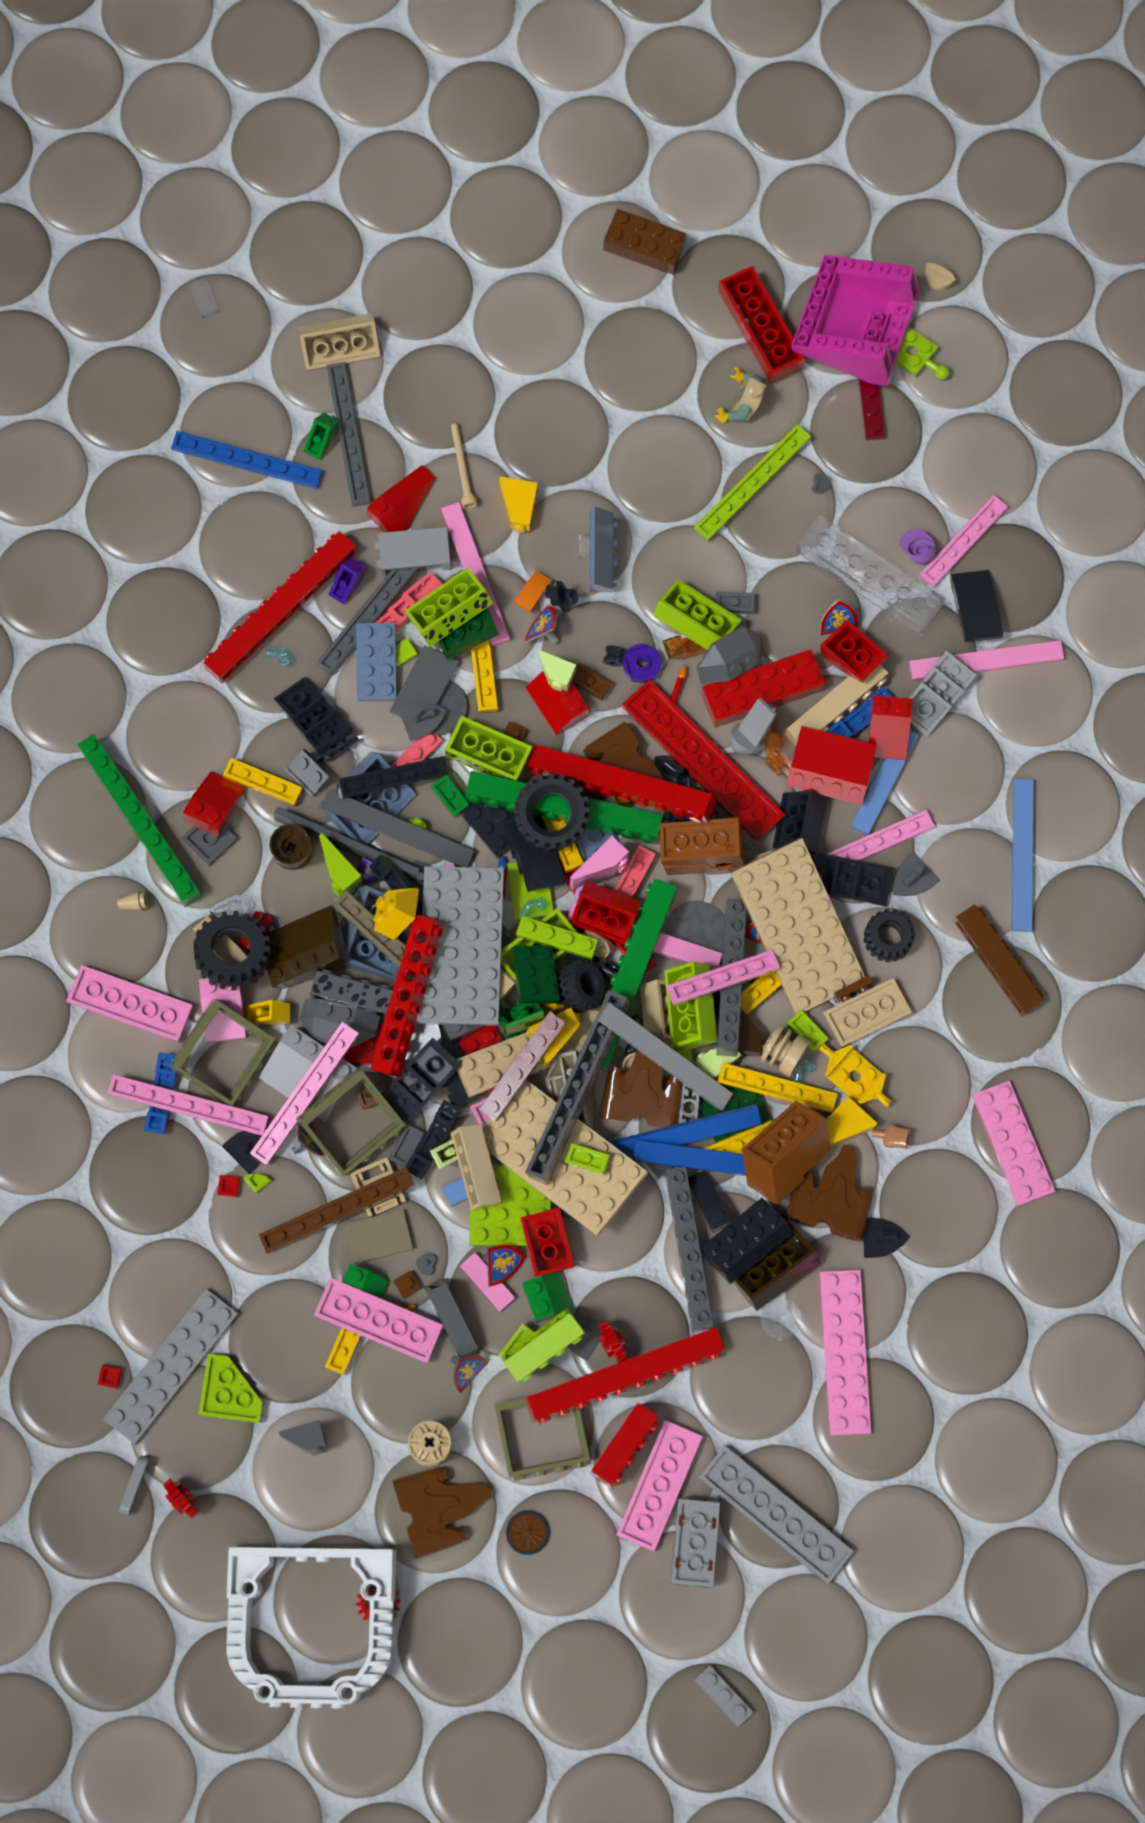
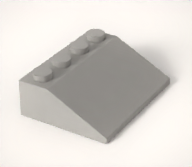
M291 1025L275 1048L259 1079L289 1098L324 1046ZM342 1059L309 1107L354 1071L356 1067ZM342 1096L319 1114L317 1118L325 1122Z

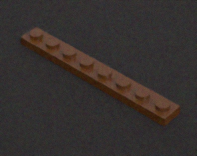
M404 1167L259 1234L266 1253L269 1254L414 1187L415 1184L407 1167Z

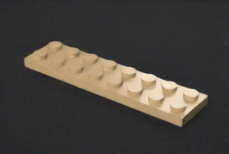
M600 1005L596 1008L577 1013L581 1021L580 1027L558 1054L577 1050L580 1054L601 1008ZM526 1033L456 1059L462 1064L457 1072L469 1098L496 1087L529 1041ZM555 1058L545 1068L540 1061L531 1074L551 1067Z

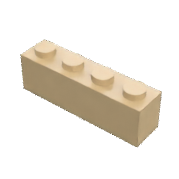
M481 1124L460 1127L451 1132L471 1211L492 1207L502 1202Z

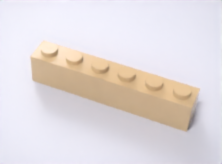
M880 665L863 683L851 676L847 677L790 725L785 735L796 746L801 725L822 731L828 730L834 723H837L839 720L842 721L844 719L843 715L848 711L850 713L859 706L858 703L862 699L864 701L873 694L872 691L876 687L880 689L885 685L888 672Z

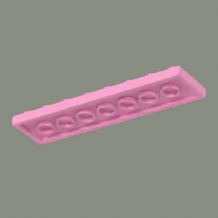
M860 1270L819 1272L829 1436L871 1434Z

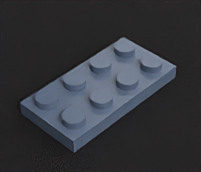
M356 623L357 701H395V623Z

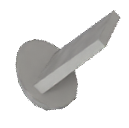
M762 698L756 701L743 722L736 724L731 729V747L738 754H754L763 750L766 746L764 737L777 714Z

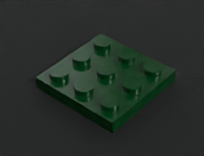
M719 1083L733 1093L723 1110L717 1109L699 1095L698 1106L703 1117L757 1104L761 1123L771 1120L758 1093ZM749 1128L714 1136V1142H718Z

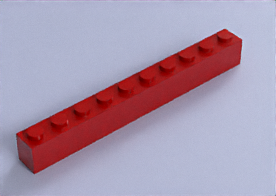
M341 531L332 534L323 547L315 550L313 557L309 561L305 560L295 574L292 573L288 576L286 583L282 587L278 586L268 600L265 599L261 602L259 609L255 613H250L246 617L245 622L241 626H237L227 640L223 639L219 643L217 650L213 653L210 652L204 658L203 664L205 669L222 684L340 569L342 563L357 553L356 545Z
M536 744L526 763L530 773L536 777L540 775L547 776L550 773L560 776V774L565 775V778L573 779L578 786L583 787L588 792L597 791L606 797L615 796L624 802L633 801L641 807H654L659 812L664 813L668 811L676 817H689L697 823H701V821L708 823L716 804L714 796L710 793Z
M715 1327L530 1395L524 1401L532 1422L538 1421L539 1424L550 1421V1417L558 1414V1417L569 1414V1410L577 1407V1410L588 1407V1403L596 1400V1403L607 1400V1396L615 1393V1396L626 1393V1388L634 1386V1389L645 1386V1381L651 1379L653 1382L665 1378L664 1374L669 1372L675 1375L684 1371L683 1367L688 1365L694 1368L701 1365L702 1360L709 1358V1361L718 1359L725 1348Z

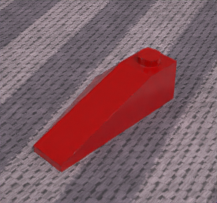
M421 465L367 507L368 517L385 533L407 531L436 477Z

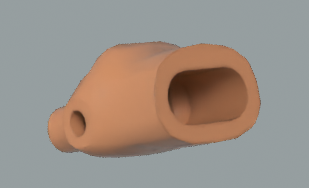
M890 1124L886 1127L885 1131L872 1130V1137L883 1139L885 1147L908 1148L911 1136L910 1129Z

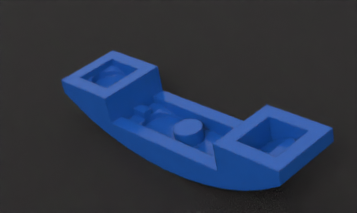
M884 686L873 694L893 697ZM873 695L842 721L839 720L826 730V732L852 738L865 729L870 723Z
M158 1053L154 1086L174 1091L177 1072L169 1068V1065L176 1055ZM150 1106L149 1111H147L144 1131L164 1135L170 1111Z

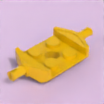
M825 1043L819 1048L829 1060L825 1077L859 1106L878 1099L887 1108L892 1102L882 1094L886 1074H882L855 1051L852 1045L836 1052L831 1050ZM857 1072L860 1075V1080L857 1082L850 1080L849 1074Z

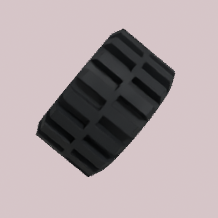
M885 909L884 912L879 911L870 918L864 931L863 940L866 943V950L871 951L870 955L872 957L876 955L879 961L885 959V962H890V960L895 962L899 958L905 957L906 953L909 952L914 942L915 932H913L914 925L910 924L911 919L904 917L905 913L901 912V914H898L896 909H893L892 912H889V909ZM882 927H892L898 931L900 941L894 945L885 944L880 940L878 930Z
M585 959L562 966L556 972L559 1003L564 1005V1009L572 1008L573 1012L580 1013L596 1008L603 1003L607 989L605 987L606 981L603 979V973L599 971V967L597 965L594 966V962Z

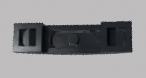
M382 854L369 866L378 881H385L391 890L414 888L401 870ZM418 896L416 915L422 916L423 906Z
M443 1100L421 1143L406 1165L409 1173L421 1180L423 1179L434 1161L430 1151L444 1144L461 1112L460 1108Z

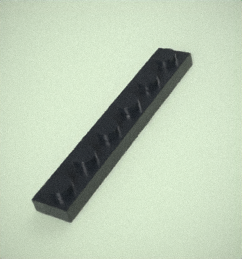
M445 756L336 779L339 798L342 799L449 774Z

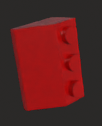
M542 671L525 687L555 735L589 716V708L572 681L567 691H557L548 684L546 676Z
M585 881L570 924L625 945L641 901Z

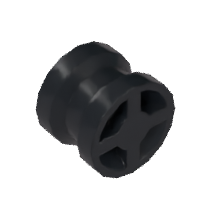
M614 645L606 646V656L603 659V663L613 667L622 666L621 656L624 655V649Z

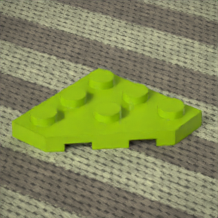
M208 1354L198 1415L260 1424L263 1402L228 1356Z

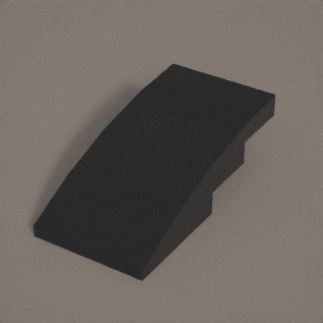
M989 570L951 574L956 611H958L964 642L1003 638L998 604Z
M303 677L273 698L296 729L319 755L351 733L334 709L326 702L323 695L306 677Z
M537 815V817H534L536 823L541 828L548 830L542 816ZM515 818L504 820L503 823L512 858H516L520 876L523 875L527 893L564 886L566 882L556 850L545 851L542 848H535L531 843H527L522 834L519 833Z
M813 852L812 861L829 896L886 907L894 868Z
M432 1037L405 1066L400 1078L395 1077L381 1095L392 1109L409 1124L462 1064Z

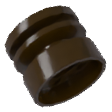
M282 825L273 832L270 838L271 854L282 868L298 870L306 866L313 855L312 841L305 829L299 825ZM293 845L295 848L294 853L290 851L289 846Z

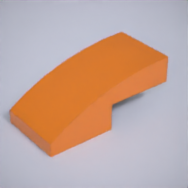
M535 571L518 594L514 604L530 613L546 591V586L551 585L552 580Z

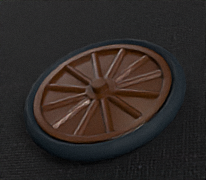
M522 1511L515 1514L509 1520L506 1527V1539L514 1551L523 1555H532L538 1553L546 1546L549 1539V1527L546 1520L540 1514L533 1511Z

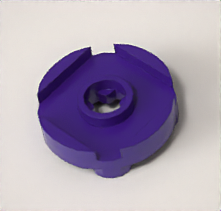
M646 644L634 645L628 649L623 658V670L632 682L646 683L649 679L652 681L659 675L662 663L661 656L656 649ZM640 659H642L643 662L647 661V664L643 668L637 665Z

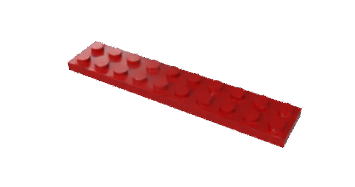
M650 679L622 704V708L707 793L712 794L716 802L732 818H739L742 828L756 842L762 839L785 817V814Z

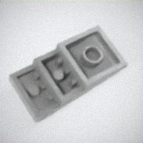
M946 650L908 697L913 699L911 723L928 736L977 674Z

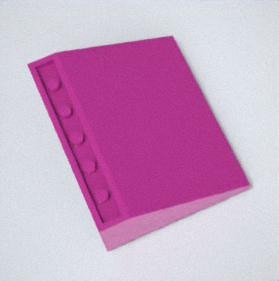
M824 254L791 346L792 350L868 383L888 386L920 295L914 267Z

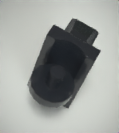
M556 581V586H546L545 597L550 599L552 606H558L562 612H568L567 605L573 606L579 600L577 591L567 589L562 581Z

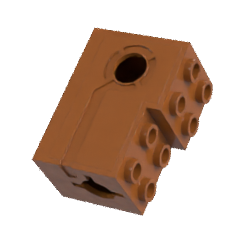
M739 818L709 820L708 823L703 821L701 823L694 821L659 823L661 863L667 875L705 872L707 875L730 873L746 865L745 834Z
M798 1101L793 1102L742 1148L747 1186L778 1205L804 1181V1174L830 1151L826 1118Z

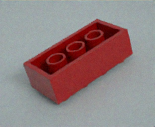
M637 1403L590 1471V1475L609 1488L612 1485L617 1486L623 1477L621 1472L624 1467L629 1469L635 1460L633 1456L635 1451L637 1450L640 1453L646 1444V1435H652L659 1424L656 1422L658 1416L640 1403Z

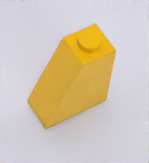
M500 476L499 487L510 528L519 533L530 532L538 483Z
M572 1008L556 1014L567 1025L541 1059L544 1068L552 1062L580 1027L579 1015L573 1012ZM541 1022L528 1028L526 1034L529 1039Z
M847 1097L826 1119L830 1147L869 1132L878 1123L851 1098Z

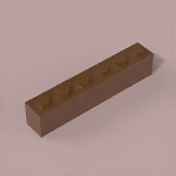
M974 904L957 915L953 922L1020 1016L1023 1017L1043 1003V993L1031 983V976L1021 969L1020 961L1008 951L1009 946L1003 939L1001 940L998 937L995 926L992 923L989 924L985 919L986 914Z

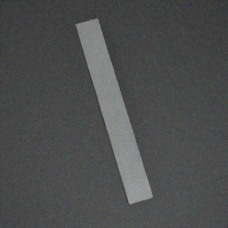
M609 1002L605 1004L596 1020L717 1109H724L733 1093Z

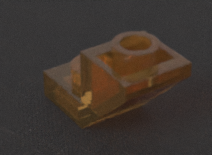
M681 635L662 640L668 659L686 660L704 654L702 646L689 638L682 639Z
M769 729L766 733L765 764L779 777L785 771L786 766L784 765V760L779 755L775 756V754L782 748L783 739L779 733Z

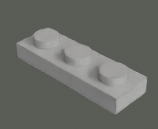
M710 1665L695 1679V1682L737 1727L753 1713Z

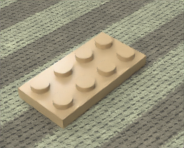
M894 978L824 1011L823 1016L840 1048H843L910 1015L912 1011Z

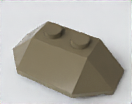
M577 1050L557 1054L546 1076L549 1097L556 1103L579 1056ZM591 1089L578 1119L592 1129L595 1105Z

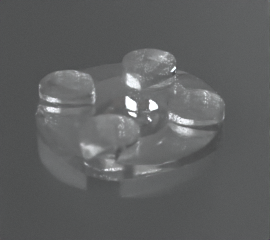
M775 1299L770 1301L763 1308L760 1316L762 1330L767 1336L777 1341L793 1337L799 1330L801 1323L799 1309L788 1300ZM779 1314V1316L784 1315L786 1317L784 1325L775 1322L777 1320L776 1315Z

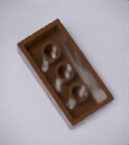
M617 208L604 238L603 250L673 275L685 247L687 233Z

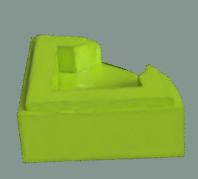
M248 1174L243 1177L255 1194L272 1182L270 1178L262 1174Z

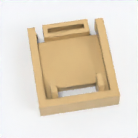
M386 1157L353 1173L351 1172L350 1175L356 1189H359L394 1172ZM377 1167L381 1168L382 1174L364 1181L363 1173ZM401 1192L365 1209L368 1217H373L370 1209L374 1208L377 1215L398 1206L399 1204L396 1200L398 1197H400L402 1203H405L406 1200L403 1193Z

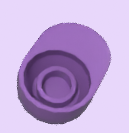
M912 529L904 533L900 538V547L914 563L924 564L934 558L936 554L935 543L924 530Z

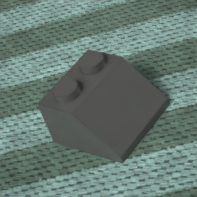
M319 1420L279 1431V1435L283 1440L307 1454L311 1453L312 1456L324 1453L323 1449L327 1448L322 1425Z

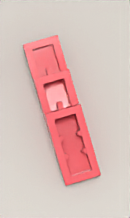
M429 572L404 592L402 598L388 608L387 613L375 623H395L396 632L410 620L405 610L443 584Z

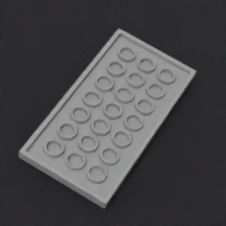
M424 867L422 916L442 922L444 926L443 934L438 944V952L433 961L432 973L426 985L427 990L422 999L421 1011L418 1014V1024L499 1026L504 868Z

